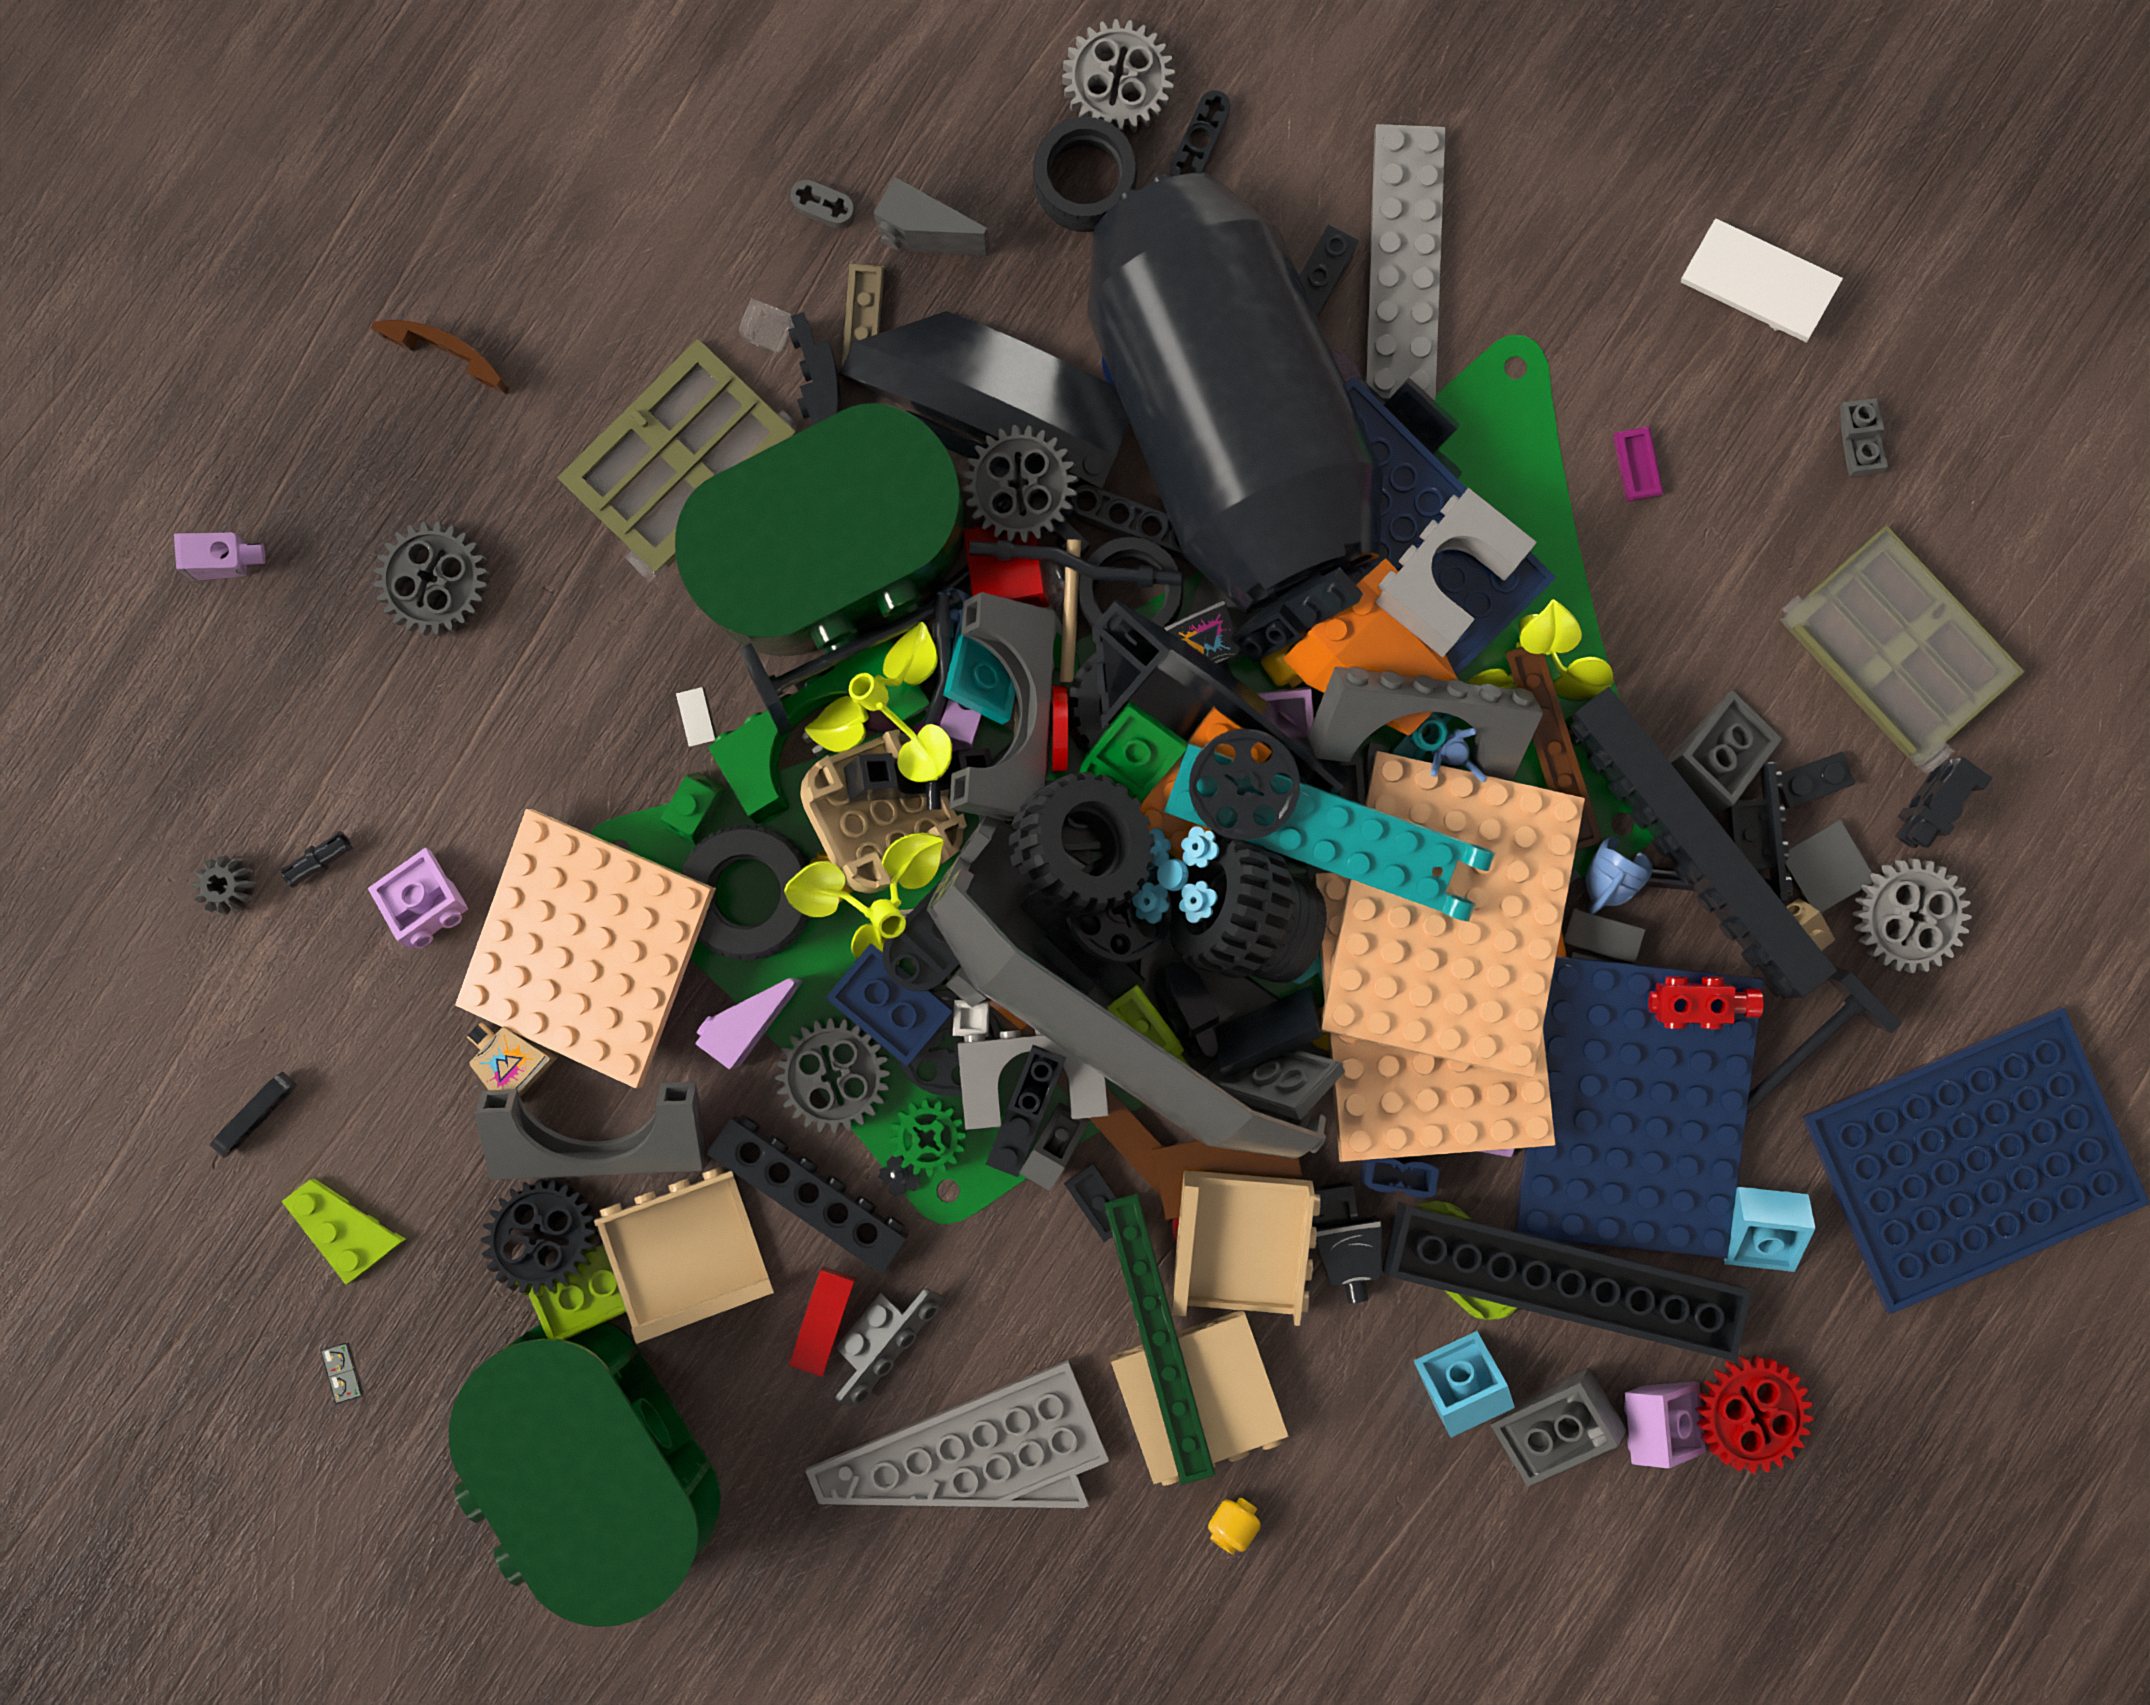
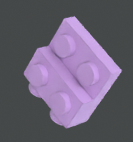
M427 848L422 849L368 888L396 940L410 950L413 948L420 949L429 945L433 941L432 935L442 927L451 928L456 926L462 920L461 914L468 910L456 886L447 879L433 853Z

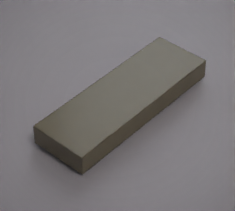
M849 264L842 366L855 341L880 333L885 275L884 266Z

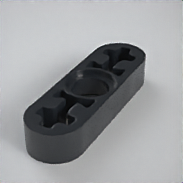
M1211 90L1202 96L1172 160L1170 168L1171 177L1180 175L1178 167H1185L1189 154L1195 157L1192 162L1191 172L1203 173L1229 117L1231 105L1225 93ZM1218 102L1220 104V111L1215 113L1210 125L1206 122L1209 113L1208 106ZM1197 131L1205 132L1210 138V143L1206 147L1197 148L1190 141L1191 135Z
M285 1072L277 1074L211 1141L210 1146L222 1158L232 1154L293 1092L297 1084Z

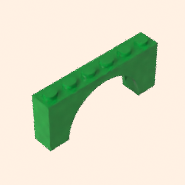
M889 639L835 665L833 670L823 676L818 675L809 679L805 683L804 688L793 695L786 694L779 699L793 730L811 713L830 705L841 697L850 696L849 685L856 675L868 673L874 678L877 675H881L883 678L889 679L883 673V664L888 652L894 646ZM904 680L898 687L884 685L888 690L889 696L886 706L910 729L924 722L930 703L919 685H909ZM768 710L749 716L745 720L744 725L734 731H726L720 734L715 739V743L708 746L745 812L756 824H759L787 806L779 787L778 766L783 746L791 732L780 736Z

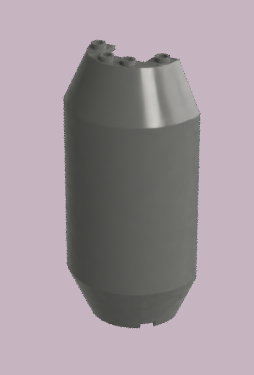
M986 815L961 849V854L957 857L955 863L944 875L927 908V911L974 988L1206 1146L1289 1159L1301 1157L1309 1151L1316 1153L1326 1138L1324 1134L1326 1117L1320 1114L1306 1128L1310 1120L1308 1113L1301 1120H1297L1238 1101L1200 1075L1218 1056V1051L1211 1058H1191L1192 1056H1189L1181 1038H1178L1179 1044L1184 1049L1181 1055L1189 1065L1187 1066L1110 1013L1107 1007L1116 999L1102 985L1098 983L1087 995L1081 988L1073 986L1060 968L1048 962L1042 956L1040 949L1035 944L1045 931L1020 908V905L1029 897L1031 890L1027 885L1022 887L1017 878L1021 875L1018 866H1012L1010 856L1015 854V850L1009 846V836L1016 832V830L1012 828V825ZM1064 848L1067 857L1076 868L1081 871L1088 866L1087 863ZM1119 905L1111 909L1114 916L1117 914L1122 916L1125 907ZM1082 918L1097 932V923L1093 918ZM1142 920L1140 924L1142 935L1146 938H1154L1156 935L1155 924ZM1168 931L1165 939L1156 950L1141 959V975L1146 981L1140 989L1160 1016V1009L1154 993L1155 972L1171 962L1178 963L1181 961L1171 945L1169 939L1171 936L1170 931ZM1190 966L1200 975L1220 1015L1219 1023L1212 1026L1215 1035L1216 1027L1279 1000L1278 996L1248 975L1232 979ZM1312 1042L1295 1048V1050L1330 1059L1328 1051L1317 1048Z

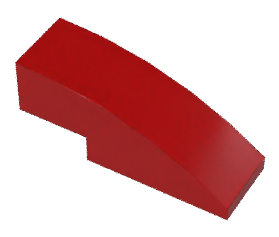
M825 1266L821 1268L789 1366L823 1377L856 1277Z

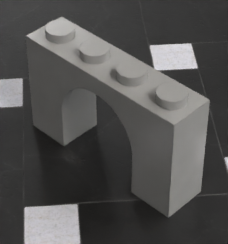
M1470 488L1465 491L1460 499L1456 495L1449 499L1440 511L1445 517L1440 523H1437L1434 519L1419 536L1424 542L1418 549L1411 545L1398 561L1403 565L1402 569L1397 574L1391 570L1378 585V588L1383 592L1374 602L1442 657L1457 642L1474 621V618L1443 594L1436 585L1431 568L1433 556L1445 550L1466 552L1474 556L1505 581L1537 543Z
M1021 1030L1000 1032V1039L986 1040L985 1033L964 1035L965 1042L958 1043L965 1130L1001 1126L998 1098L1000 1073L1009 1060L1018 1054L1030 1051L1033 1044L1066 1057L1063 1068L1068 1080L1072 1119L1108 1116L1105 1077L1037 1030H1035V1035L1021 1036Z

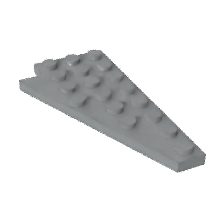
M1068 1359L812 1465L806 1469V1474L818 1504L1086 1508L1089 1506V1502L1077 1474L1109 1462V1457Z

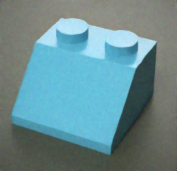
M1738 1187L1736 1190L1728 1258H1724V1264L1795 1272L1815 1230L1809 1195L1788 1191L1781 1192Z
M1478 1331L1413 1360L1450 1438L1515 1408L1508 1385Z

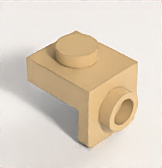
M1796 899L1793 903L1786 906L1821 951L1835 941L1819 910L1802 899Z

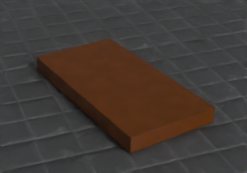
M1198 1140L1151 1149L1166 1220L1180 1216L1184 1170L1303 1180L1298 1158L1289 1159L1210 1147Z

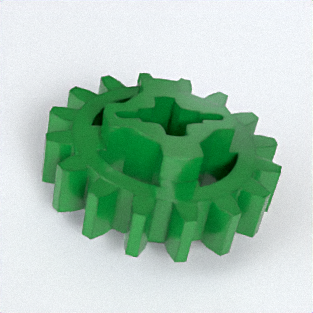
M923 1099L922 1108L919 1109L912 1102L909 1104L910 1114L903 1111L897 1114L902 1123L891 1124L890 1128L898 1132V1134L891 1137L889 1143L898 1144L899 1147L892 1155L893 1157L902 1155L905 1158L901 1164L903 1169L909 1164L914 1165V1175H917L921 1168H925L928 1177H932L935 1167H938L942 1173H945L947 1171L945 1162L949 1161L955 1165L958 1159L953 1153L955 1151L963 1152L965 1149L963 1145L958 1143V1139L966 1137V1132L957 1130V1127L963 1122L962 1118L953 1120L951 1115L955 1109L951 1107L946 1112L941 1110L942 1101L938 1100L934 1107H930L928 1099ZM922 1114L938 1116L934 1122H922L916 1118ZM947 1125L951 1132L950 1147L943 1141V1129ZM906 1128L912 1134L913 1146L909 1150L904 1139ZM931 1129L936 1133L933 1137L936 1144L933 1145L929 1142L924 1146L920 1142L923 1136L919 1132L922 1130L927 1133ZM925 1153H934L937 1157H940L933 1161L918 1159Z

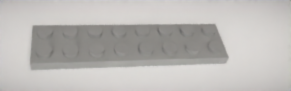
M1376 124L1374 130L1365 382L1385 401L1394 394L1408 377L1433 400H1435L1445 127Z

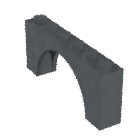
M983 592L964 601L961 635L985 646L1005 667L1013 682L1018 700V726L1009 750L994 766L988 768L968 767L952 773L949 809L982 816L987 815L992 818L1013 822L1015 815L1021 812L1020 806L1025 800L1045 787V777L1048 773V762L1046 760L1047 743L1051 733L1048 726L1049 709L1053 699L1050 692L1051 675L1055 665L1052 658L1053 641L1057 632L1055 611Z
M1335 666L1308 734V739L1316 758L1350 762L1361 743L1384 724L1413 713H1448L1465 720L1477 730L1470 754L1473 764L1485 776L1512 781L1543 715V711L1533 693L1522 688L1512 690L1498 688L1491 684L1474 685L1466 684L1459 680H1436L1423 675L1413 677L1399 675L1392 671H1384L1382 673L1366 671L1360 667L1343 668Z
M696 1082L660 1083L656 1111L651 1119L640 1129L629 1135L606 1141L578 1140L550 1130L528 1112L521 1101L517 1089L483 1090L475 1110V1118L489 1179L703 1171L706 1142Z

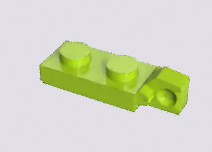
M1138 985L1107 1007L1110 1013L1189 1066L1181 1055L1184 1049L1179 1044L1180 1041Z

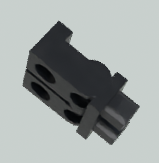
M1963 757L1938 761L1912 798L1908 808H1903L1897 816L1904 821V824L1895 837L1910 848H1917L1918 845L1929 848L1937 836L1950 835L1955 828L1950 822L1960 817L1962 803L1971 791L1984 790L1992 780V777Z

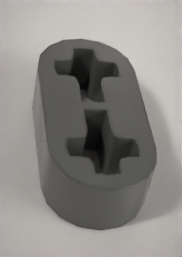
M801 180L792 187L791 201L796 211L801 215L838 229L846 228L854 220L855 210L853 203L844 193L811 180ZM808 191H812L813 198L820 203L807 201L806 205H802L799 195H806ZM840 203L844 204V209L847 213L846 215L840 213L838 218H834L833 211L826 207V205L838 208Z

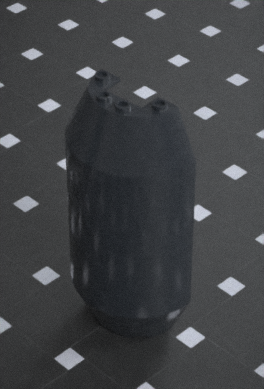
M1209 173L1184 174L1171 177L1169 174H1163L1156 177L1148 186L1123 193L1119 197L1120 202L1113 206L1095 225L1087 316L1185 558L1248 615L1268 606L1279 598L1277 595L1278 591L1312 577L1319 572L1321 573L1341 563L1345 570L1348 571L1380 557L1383 470L1279 229L1217 178L1209 175Z

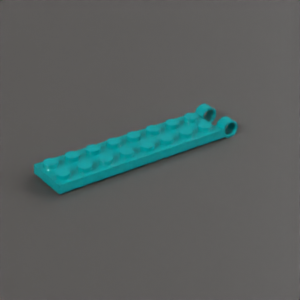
M1189 743L1164 812L1209 828L1196 813L1189 792L1191 769L1203 747ZM1214 751L1215 759L1222 764H1227L1234 760V758ZM1276 774L1271 779V787L1278 793L1287 792L1292 786V779ZM1246 775L1243 780L1234 779V782L1238 784L1239 793L1243 794L1246 789L1257 791L1251 785L1250 776ZM1204 776L1197 782L1198 791L1205 796L1215 794L1219 787L1216 779L1211 776ZM1301 782L1297 805L1289 819L1279 829L1267 836L1246 840L1259 844L1268 850L1422 904L1466 922H1469L1476 904L1466 898L1446 892L1457 861H1462L1480 870L1489 871L1495 857L1493 851ZM1262 805L1255 809L1253 816L1257 823L1267 825L1274 820L1275 813L1271 807ZM1223 807L1217 813V820L1223 826H1232L1237 822L1238 814L1231 807ZM1441 867L1443 869L1442 874L1439 876L1433 875V868Z

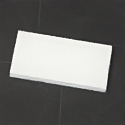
M1715 218L1682 276L1681 283L1807 343L1843 278Z

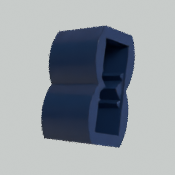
M1395 1158L1362 1160L1359 1180L1376 1191L1394 1192L1401 1190L1413 1197L1428 1198L1436 1195L1439 1170L1428 1162L1417 1158H1404L1400 1160Z

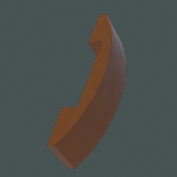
M404 320L375 321L371 326V329L381 338L410 351H413L419 339L469 362L466 372L474 380L504 394L509 389L499 373L476 350L443 330L426 324Z

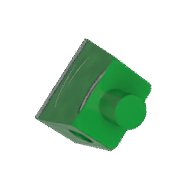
M700 772L686 775L661 817L664 828L696 846L729 789Z

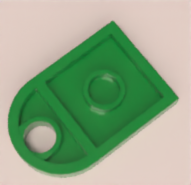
M1130 701L1087 752L1079 773L1091 772L1094 774V778L1100 774L1110 777L1112 785L1121 783L1129 790L1127 795L1130 798L1136 797L1141 803L1186 751L1188 742Z

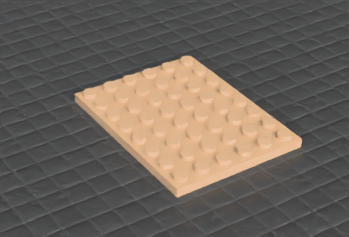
M1377 751L1374 754L1365 806L1493 851L1495 857L1489 871L1480 870L1462 861H1457L1446 892L1461 896L1476 904L1469 922L1455 919L1441 911L1349 879L1321 1018V1030L1331 1034L1533 1078L1585 798L1486 776V782H1481L1472 772L1440 765L1438 775L1433 777L1431 776L1432 763ZM1435 867L1432 870V874L1435 876H1439L1443 872L1441 867Z
M1320 873L1313 876L1314 886L1324 896L1327 908L1325 934L1320 948L1324 1000L1326 998L1349 878L1335 873ZM1543 1029L1533 1078L1328 1033L1330 1059L1341 1062L1345 1073L1333 1084L1340 1162L1555 1145Z

